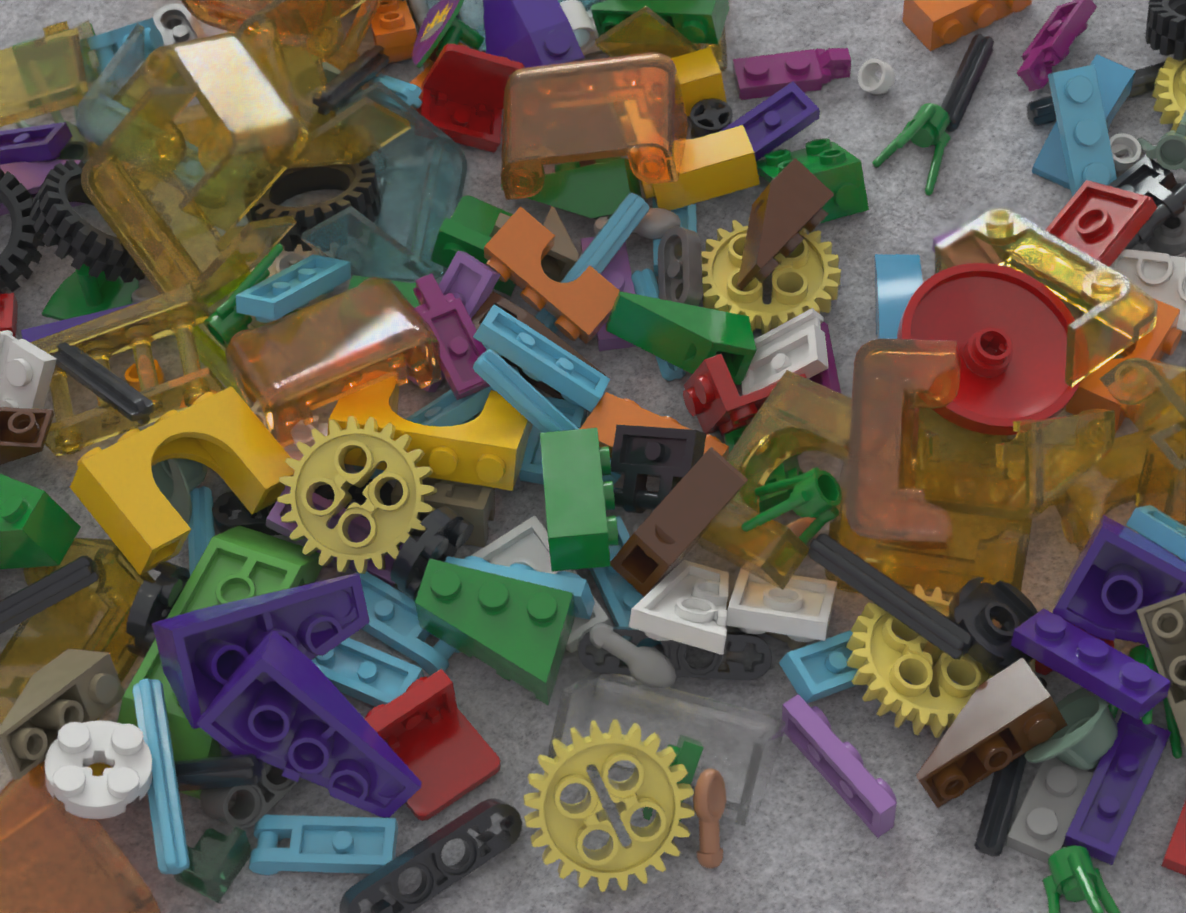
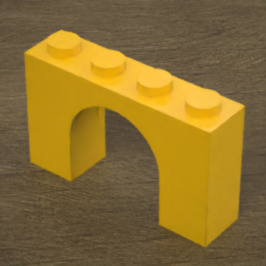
M711 47L614 75L617 92L610 94L612 105L617 118L625 117V119L620 120L622 133L626 145L634 143L633 146H629L632 161H635L637 164V170H644L643 173L639 174V178L646 199L654 197L658 208L671 211L760 185L754 150L743 125L687 140L671 139L660 135L672 122L689 116L692 107L697 102L713 98L727 103L722 74Z
M360 369L354 370L328 419L327 435H330V420H335L342 430H346L349 416H354L359 422L360 429H364L368 418L373 417L377 420L378 433L388 423H391L396 427L394 441L405 434L412 438L406 451L423 450L425 455L416 465L417 467L432 468L433 473L428 477L513 491L522 468L533 424L497 391H490L481 414L474 420L455 426H428L408 421L398 415L399 375ZM360 448L348 452L344 459V464L365 467L367 462L366 453ZM381 462L376 469L385 470L387 463Z
M232 386L216 394L207 392L197 398L190 407L180 412L176 410L168 411L154 425L142 431L138 428L132 429L125 433L117 443L103 450L100 447L93 448L85 453L77 462L78 469L70 485L71 490L139 575L155 568L159 563L177 556L191 531L188 524L157 487L152 475L151 467L153 465L174 458L189 459L202 463L214 470L225 481L251 514L277 501V498L280 497L286 485L279 482V477L294 475L295 470L285 462L286 458H291Z

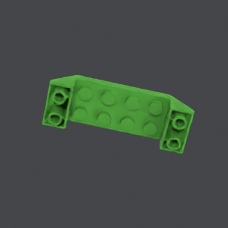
M240 525L215 535L211 538L167 619L206 607L314 583L323 567L319 565L320 553L315 552L310 556L304 555L302 553L304 546ZM155 638L123 696L117 723L133 724L138 727L133 686L142 679H157L163 684L174 761L222 757L218 741L201 728H191L163 672ZM202 790L180 792L200 799Z

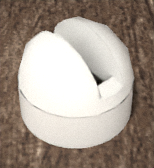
M876 58L869 59L859 70L858 83L863 90L869 93L885 94L895 83V73L888 63ZM877 71L882 75L881 79L874 75Z
M1120 133L1109 139L1117 172L1128 170L1138 161L1141 155V146L1136 138L1129 134ZM1127 152H1129L1130 156L1125 157L1123 159L1119 158Z

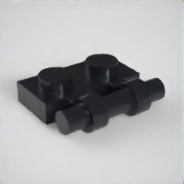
M1146 155L1108 185L1152 197L1158 207L1125 247V249L1130 250L1138 243L1144 245L1154 237L1153 231L1169 218L1176 219L1185 211L1186 183H1183L1175 191L1171 192L1170 190L1177 185L1173 173L1163 168L1153 159H1148Z
M617 425L611 458V472L625 475L623 488H613L615 507H623L627 513L641 514L646 510H654L703 456L707 433L690 429ZM647 477L660 478L659 491L647 490Z

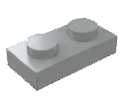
M1056 757L1042 761L1007 836L1006 846L1048 864L1049 857L1063 848L1065 835L1094 773L1068 766Z

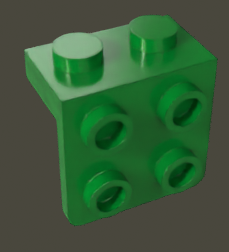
M822 138L809 141L805 144L806 148L792 152L787 149L774 150L765 154V159L756 162L758 174L770 183L796 158L833 192V197L823 207L828 215L821 223L869 210L861 160L835 142H831L830 139Z
M463 196L451 219L445 217L438 231L430 261L448 268L457 251H463L486 264L488 260L484 257V246L491 240L490 234L500 212L510 217L513 214L473 196ZM498 279L493 289L511 296L516 284L510 279L506 282Z

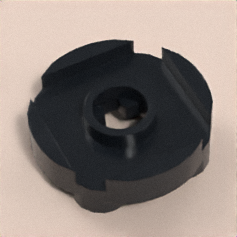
M448 506L437 508L420 523L427 530L418 541L409 536L392 566L390 580L395 583L393 586L414 601L416 600L429 558L445 562L447 556L454 557L458 548L465 544L474 529V525Z
M168 561L161 562L154 568V570L161 572L154 583L144 580L129 612L126 633L135 636L134 644H126L127 649L130 653L145 658L155 640L152 623L167 619L190 578L188 569Z
M976 577L969 580L953 596L949 604L948 618L971 633L974 638L968 654L980 662L984 670L992 676L1022 657L1029 664L1034 658L1013 647L1011 643L1014 629L1038 613L1037 609L1013 585L1001 580L992 585L982 582L985 577ZM994 619L999 622V624L1001 625L1000 628H997L993 624L992 621Z

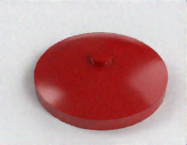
M968 263L952 266L934 274L924 281L912 295L902 314L898 327V356L903 372L913 390L938 415L970 431L989 435H1016L1038 429L1052 421L1065 409L1077 391L1083 376L1085 365L1083 339L1069 309L1044 284L1010 267L990 263Z

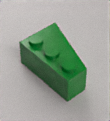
M597 428L540 433L551 572L611 566L609 546L619 545L616 516L606 517V510H615L613 482L603 481L602 476L611 475L609 446L599 447Z
M0 474V569L59 566L81 526L45 491Z
M429 558L415 600L420 627L468 657L474 656L495 669L499 676L509 682L510 680L515 681L534 693L536 699L549 706L575 619L573 593Z

